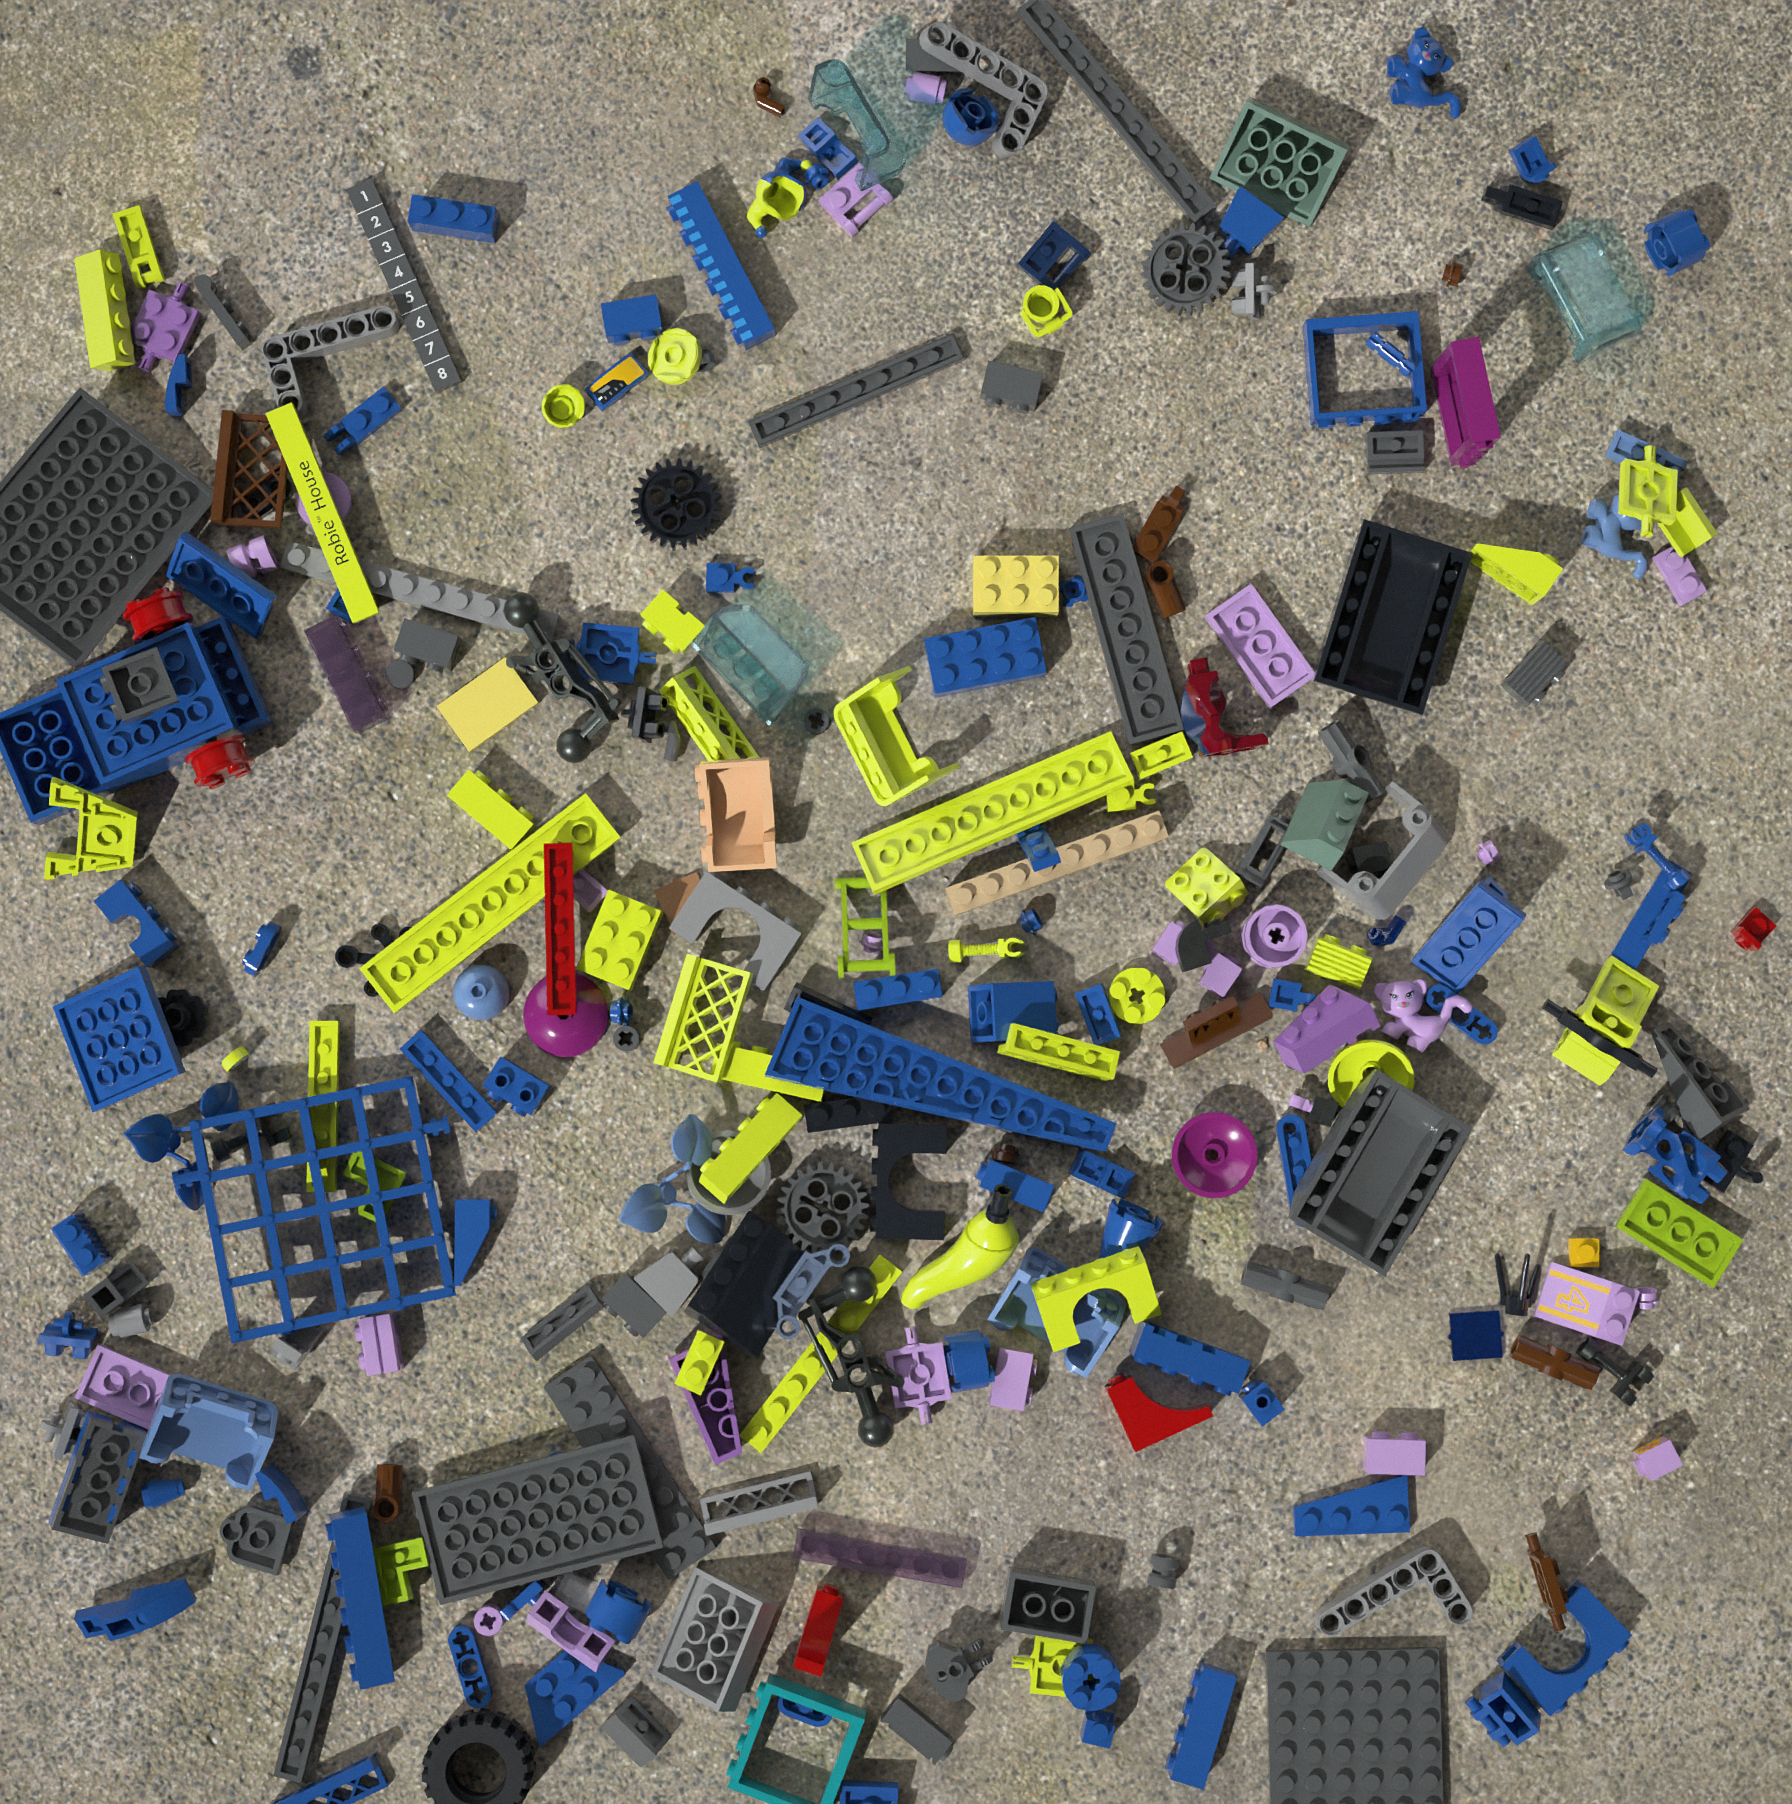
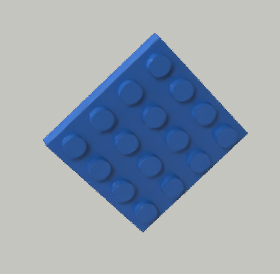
M145 965L138 966L53 1006L92 1112L105 1109L186 1072Z

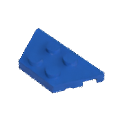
M565 1650L556 1656L525 1683L538 1744L542 1747L626 1675V1670L603 1662L597 1672H594Z

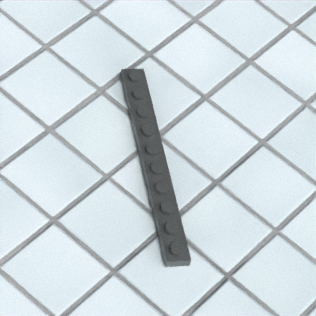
M1028 0L1019 7L1017 13L1189 221L1196 224L1216 208L1213 200L1048 1Z
M346 1491L343 1494L339 1512L364 1507L367 1519H369L374 1498ZM333 1540L273 1775L274 1777L302 1783L304 1780L342 1627L340 1608H344L343 1597L338 1598L335 1587V1580L340 1579L338 1569L333 1570L330 1552L335 1551Z

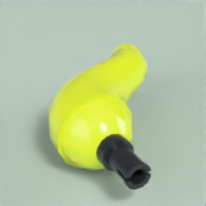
M1004 1184L996 1185L992 1202L987 1206V1209L977 1213L966 1223L961 1236L944 1254L911 1276L901 1296V1303L905 1307L910 1309L920 1308L927 1300L942 1293L976 1283L991 1276L1005 1265L1013 1255L1020 1238L1016 1224L1009 1215L1008 1205L1013 1193L1009 1186Z

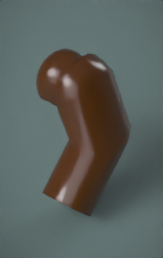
M761 77L757 79L753 86L757 106L780 118L786 105L773 99L770 88L771 82L767 78Z

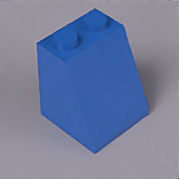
M1054 981L991 983L968 986L971 1043L1007 1041L1010 1024L1012 1023L1057 1034L1059 1021L1056 1016L1055 1003L1057 1001V991L1054 988Z

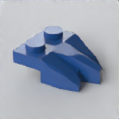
M841 1781L840 1804H897L898 1782Z

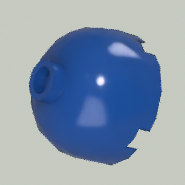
M960 88L954 91L943 109L942 121L947 134L954 141L965 146H976L987 141L997 130L999 114L987 97L982 95L979 98L973 94L975 90L970 88Z

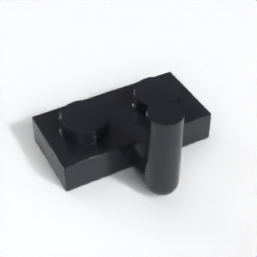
M1726 1130L1715 1147L1714 1152L1721 1156L1718 1162L1728 1172L1719 1183H1715L1707 1175L1702 1181L1720 1193L1726 1191L1735 1175L1748 1183H1761L1763 1181L1761 1173L1752 1172L1742 1166L1754 1145L1731 1130Z

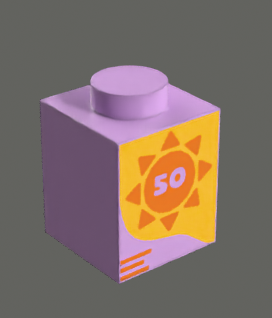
M1664 1436L1632 1451L1636 1458L1633 1464L1641 1477L1645 1476L1652 1481L1683 1466L1671 1440Z

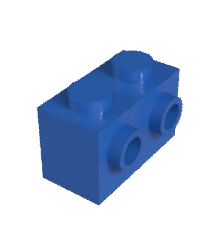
M499 1057L482 1085L488 1089L486 1095L500 1103L502 1099H505L513 1104L510 1109L523 1117L527 1113L535 1115L552 1085L505 1057Z

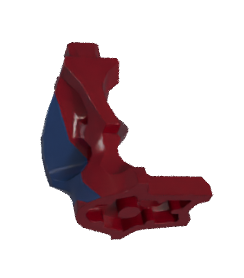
M1207 657L1190 660V664L1187 665L1188 677L1184 682L1180 711L1185 733L1197 744L1199 756L1201 758L1225 756L1260 749L1262 746L1268 745V738L1264 733L1236 735L1225 733L1219 728L1218 723L1225 710L1226 699L1217 684L1219 681L1217 671H1209Z

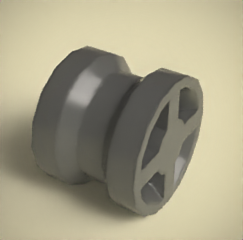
M1661 1094L1651 1101L1642 1112L1644 1115H1647L1658 1106L1666 1115L1663 1121L1668 1125L1678 1115L1679 1109L1676 1106H1671L1668 1103V1098Z

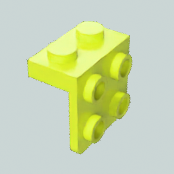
M1201 848L1165 882L1166 888L1195 915L1204 929V923L1220 918L1222 922L1224 917L1234 907L1241 905L1249 894L1241 879L1207 848Z

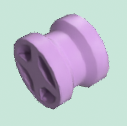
M488 1603L478 1610L474 1617V1627L477 1632L485 1636H491L500 1630L505 1619L499 1613L502 1610L499 1605Z

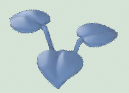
M688 1114L685 1120L677 1126L671 1139V1149L674 1156L679 1161L686 1162V1164L668 1177H663L661 1183H648L639 1186L627 1200L619 1222L641 1232H657L663 1227L667 1218V1209L664 1205L678 1206L692 1211L687 1216L685 1224L689 1233L696 1240L707 1244H716L723 1240L726 1228V1215L712 1212L698 1202L694 1206L690 1203L676 1201V1189L670 1184V1181L690 1169L692 1163L701 1166L711 1156L713 1144L710 1132L697 1116Z

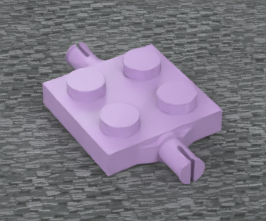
M910 1326L905 1327L908 1344L899 1349L886 1351L888 1366L897 1374L902 1375L905 1380L904 1385L900 1388L892 1386L895 1409L908 1406L919 1408L921 1424H926L924 1413H926L928 1424L933 1423L930 1406L937 1401L952 1399L942 1341L928 1344L919 1342L917 1326H912L913 1338L911 1337Z

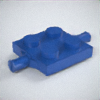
M583 622L582 635L578 645H575V647L596 671L597 676L602 682L634 685L635 673L639 662L656 664L657 652L640 651L639 628ZM578 664V670L581 673L584 680L594 681L593 679L589 678V676Z

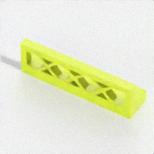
M696 666L674 676L659 690L662 695L668 697L669 706L708 761L740 759L735 752V747L741 748L748 758H760ZM691 676L697 685V690L690 688L684 679ZM703 701L710 703L713 707V713L706 711ZM719 724L727 727L730 732L729 736L720 731Z
M1012 1023L1010 1024L1007 1041L1005 1044L999 1045L997 1053L1106 1081L1113 1080L1115 1077L1120 1051Z

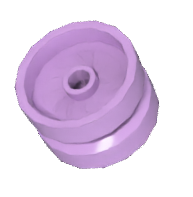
M1277 904L1265 906L1252 913L1243 924L1240 938L1242 949L1248 959L1258 966L1271 969L1287 966L1297 960L1305 950L1308 935L1306 925L1300 915L1290 907ZM1270 932H1275L1278 936L1277 941L1274 943L1271 942L1272 937L1268 935Z

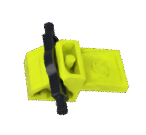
M1611 955L1606 959L1585 1002L1574 1012L1565 1006L1563 1008L1558 1006L1550 999H1547L1543 1004L1542 1009L1556 1017L1557 1021L1566 1027L1552 1056L1598 1085L1603 1084L1609 1079L1620 1062L1635 1071L1638 1069L1650 1078H1653L1658 1068L1643 1060L1642 1056L1630 1047L1634 1044L1642 1028L1640 1023L1659 985Z

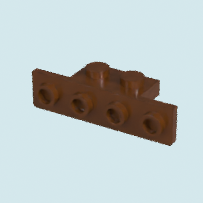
M1260 992L1240 1003H1237L1234 996L1229 998L1223 997L1216 1000L1210 1008L1202 1012L1198 1010L1188 1015L1186 1020L1183 1021L1185 1031L1161 1043L1160 1047L1172 1068L1176 1069L1272 1019L1273 1013Z

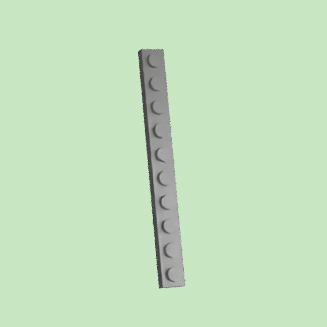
M287 541L280 565L282 570L336 584L322 550ZM359 560L374 595L527 636L523 628L512 626L506 620L503 610L507 600ZM540 609L537 620L549 640L553 641L560 615Z

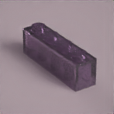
M334 615L305 629L304 632L353 732L360 734L387 721L388 718L385 712L389 711V708L382 695L377 697L373 689L377 684L369 670L365 672L360 663L364 661V657L357 645L352 646L348 638L352 633L346 621L340 622Z

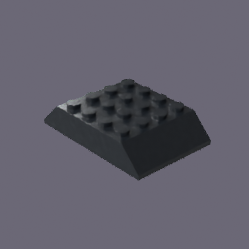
M1364 519L1347 561L1317 658L1313 681L1423 715L1472 553Z

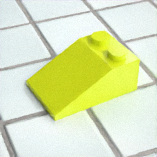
M1478 543L1468 551L1472 553L1471 564L1531 605H1534L1547 594L1563 570L1558 565L1559 561L1547 553L1543 555L1540 552Z

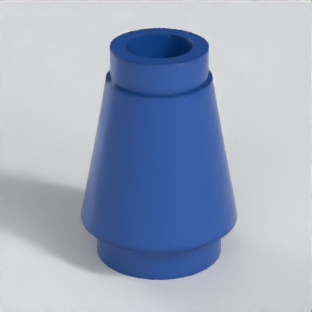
M182 1478L147 1481V1485L141 1486L145 1508L153 1507V1509H156L180 1496L186 1495Z

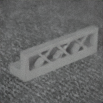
M811 1470L699 1499L705 1520L706 1536L815 1509L819 1506ZM807 1479L810 1494L798 1497L789 1491L794 1481ZM789 1483L786 1489L780 1485ZM774 1486L784 1493L778 1502L771 1504L761 1497L767 1488ZM761 1490L759 1495L754 1494L753 1491ZM746 1493L756 1500L751 1509L743 1511L733 1504L739 1495ZM786 1495L792 1497V1499L784 1500ZM734 1496L731 1503L725 1500V1498ZM718 1500L728 1506L723 1516L711 1519L707 1503ZM758 1502L764 1504V1506L756 1507ZM730 1509L736 1511V1513L728 1514Z

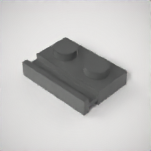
M1423 430L1367 432L1365 434L1367 475L1423 473L1425 471Z

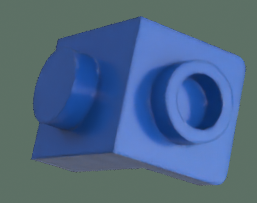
M1531 135L1508 150L1522 180L1539 183L1550 176L1549 173L1557 168L1554 162L1547 160L1536 136Z

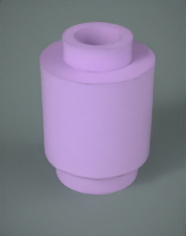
M914 72L913 77L908 76L905 93L910 94L909 100L932 105H936V102L943 104L947 81L941 80L939 76Z

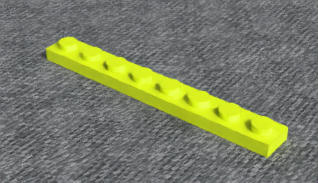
M881 1254L869 1267L877 1280V1287L873 1296L863 1302H854L848 1299L841 1303L827 1321L828 1323L843 1332L857 1331L897 1280L902 1271ZM819 1331L816 1337L832 1363L838 1355L836 1348ZM846 1341V1342L843 1343V1345H842V1347H841V1350H842V1349L844 1348V1346L848 1343V1341ZM813 1342L808 1345L739 1434L742 1439L760 1453L764 1451L825 1372L814 1349Z

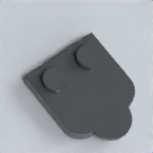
M248 1506L241 1509L236 1516H230L221 1523L220 1536L227 1543V1555L232 1562L278 1576L282 1570L295 1521L286 1524L283 1514L256 1506Z

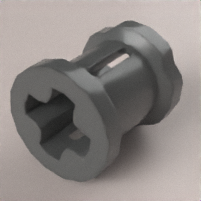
M621 1026L615 1031L613 1042L619 1050L633 1051L640 1045L641 1036L634 1027ZM623 1032L626 1034L633 1033L634 1036L631 1038L633 1044L631 1046L629 1044H621L623 1040L621 1034Z

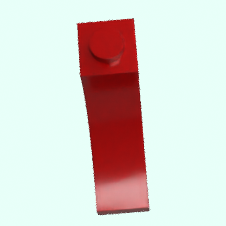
M1124 1373L1108 1379L1110 1384L1104 1386L1135 1452L1213 1417L1206 1403L1187 1408H1176L1160 1404L1144 1394L1136 1385L1131 1375L1125 1376Z
M824 1583L823 1587L817 1585L796 1649L793 1668L819 1677L822 1676L831 1639L844 1600V1594L840 1593L839 1587Z

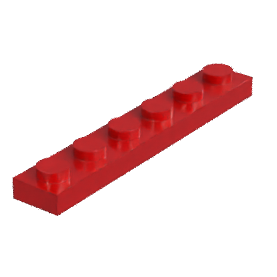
M544 843L547 1015H577L573 843Z

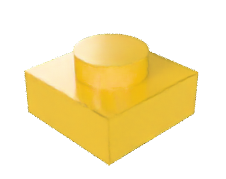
M1568 1238V1266L1599 1267V1238Z

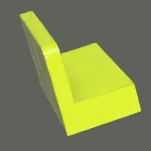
M1687 487L1677 493L1676 521L1672 525L1658 523L1680 557L1688 554L1718 534Z

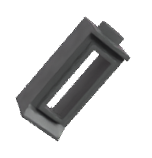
M1278 813L1275 816L1269 814L1235 871L1238 877H1243L1254 883V887L1257 889L1263 886L1284 848L1280 844L1290 823L1288 818ZM1272 827L1283 833L1262 872L1249 865Z
M900 1693L895 1696L881 1714L882 1723H888L890 1729L928 1760L932 1757L933 1765L939 1759L943 1762L952 1752V1736Z

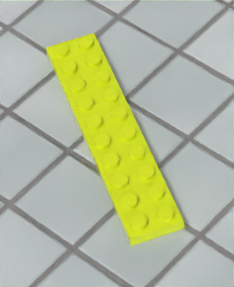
M1110 731L852 842V846L875 895L1134 783V778Z
M585 793L359 969L393 1013H398L545 898L544 843H573V873L575 875L618 842L621 837Z

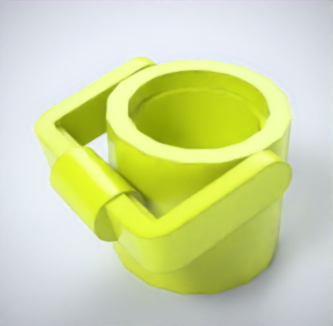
M1045 285L1032 287L1026 292L1022 311L1019 312L1031 334L1037 338L1046 333L1049 335L1064 326L1063 322L1072 317V310L1058 288L1053 290ZM1059 302L1066 312L1060 318L1057 317Z

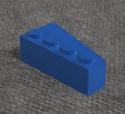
M1147 1321L1139 1322L1129 1352L1134 1357L1133 1360L1147 1366H1150V1363L1161 1366V1371L1177 1376V1373L1187 1375L1188 1381L1201 1386L1205 1382L1215 1385V1391L1228 1396L1231 1395V1392L1240 1393L1251 1363L1247 1358Z

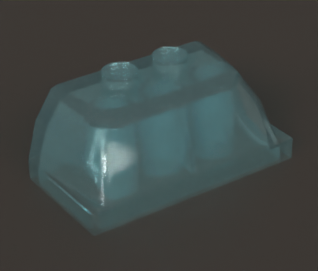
M733 604L714 612L692 644V647L769 726L779 718L807 679L809 670L807 661L749 604Z

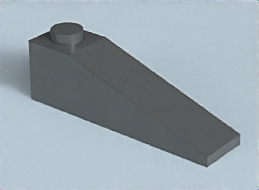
M1669 1022L1651 1031L1681 1117L1686 1122L1689 1131L1698 1140L1714 1133L1750 1109L1735 1087L1727 1079L1721 1081L1711 1071L1714 1066L1708 1060L1705 1062L1700 1060L1694 1054L1693 1045Z

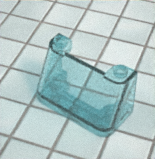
M830 59L815 65L808 95L811 106L814 110L820 106L826 107L831 110L832 116L846 112L862 139L861 148L865 156L860 161L862 169L855 176V182L860 191L862 192L902 173L906 164L905 153L861 79L844 62L838 59Z
M1590 232L1535 255L1526 266L1532 279L1538 276L1542 278L1539 284L1541 287H1547L1571 332L1568 337L1570 342L1576 340L1575 345L1577 349L1572 352V355L1578 365L1636 336L1641 331V325L1643 324L1642 315L1637 309L1633 308L1603 252L1604 246L1598 235L1594 236Z

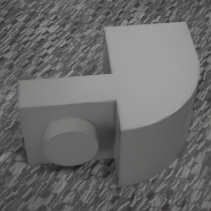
M300 1314L296 1316L295 1319L304 1318L307 1316H305L304 1314ZM316 1325L297 1329L295 1333L283 1335L277 1338L271 1347L274 1349L271 1355L295 1371L311 1352L326 1329Z

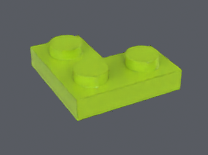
M362 1151L353 1153L343 1175L368 1186L365 1195L370 1194ZM374 1157L380 1190L386 1191L402 1187L408 1173ZM395 1199L383 1201L386 1218ZM372 1204L358 1207L357 1214L376 1222Z
M423 1537L372 1548L383 1606L413 1599L407 1571L430 1565Z

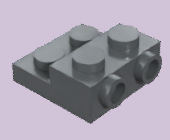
M157 647L101 668L104 674L103 677H100L103 689L106 694L111 692L115 703L110 704L117 721L122 719L125 725L153 715L152 712L179 703Z

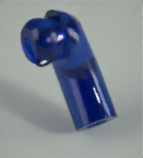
M1395 915L1388 927L1369 929L1367 940L1376 947L1392 945L1407 922Z

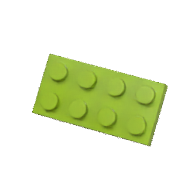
M1643 1178L1614 1225L1620 1231L1711 1288L1716 1286L1743 1242V1239L1646 1178Z

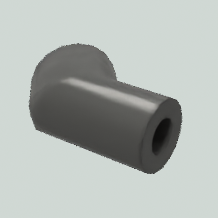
M664 719L661 721L665 726L664 735H668L664 759L677 761L681 745L678 723L674 720L668 721Z

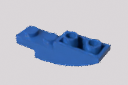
M184 1578L132 1590L130 1599L76 1610L74 1620L85 1638L106 1634L108 1639L113 1641L140 1633L174 1617L194 1604L197 1597Z

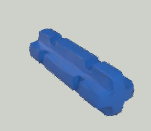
M1372 333L1366 341V346L1373 351L1377 350V354L1394 368L1397 366L1399 368L1398 371L1408 377L1416 368V363L1409 357L1406 359L1404 357L1405 354L1389 341H1383L1384 337L1379 333Z

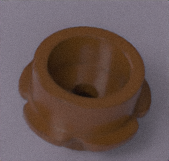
M1456 260L1452 261V265L1446 264L1442 281L1447 282V287L1449 285L1458 287L1463 265L1455 263Z
M999 1143L998 1148L992 1149L994 1152L993 1160L1002 1163L1015 1164L1016 1157H1019L1020 1154L1015 1152V1146Z

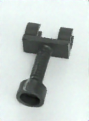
M271 1116L256 1118L259 1124L257 1126L259 1137L261 1135L265 1136L269 1147H274L292 1138L288 1128L272 1134L265 1120ZM247 1132L229 1141L219 1138L211 1142V1148L220 1163L232 1158L231 1152L249 1143Z
M1592 1336L1586 1337L1578 1346L1576 1354L1585 1361L1590 1358L1616 1377L1618 1381L1610 1392L1631 1407L1637 1398L1625 1389L1634 1376L1649 1384L1654 1375L1636 1361H1633L1627 1370L1624 1371V1369L1599 1350L1600 1343Z

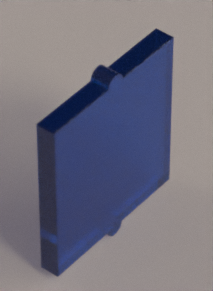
M1499 1310L1448 1313L1450 1334L1447 1338L1451 1340L1452 1361L1503 1358L1501 1337L1504 1333L1500 1327Z

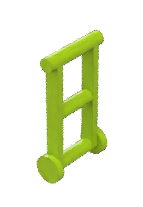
M866 877L835 878V889H841L843 955H837L838 978H844V972L890 970V976H896L895 953H889L886 890L881 892L882 918L848 919L847 889L871 887ZM882 929L883 959L849 961L848 930Z

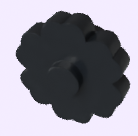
M172 989L167 992L166 998H158L176 1046H189L193 1038L203 1037L209 1022L204 1018L208 1013V1007L202 997L191 996V993L186 989Z

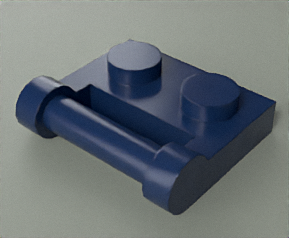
M1053 221L1018 262L1017 267L1039 285H1045L1053 290L1058 288L1061 292L1060 288L1082 261L1086 262L1092 254L1084 245ZM1070 248L1075 254L1053 280L1049 279L1046 276L1048 272Z

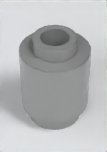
M145 1304L117 1309L115 1313L109 1314V1328L113 1336H120L121 1338L149 1332L150 1325L154 1324L153 1312L151 1308H146Z

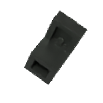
M1220 918L1204 923L1205 929L1201 930L1197 919L1187 924L1180 931L1176 939L1175 951L1182 973L1212 963L1205 941L1231 933L1229 921L1221 923Z

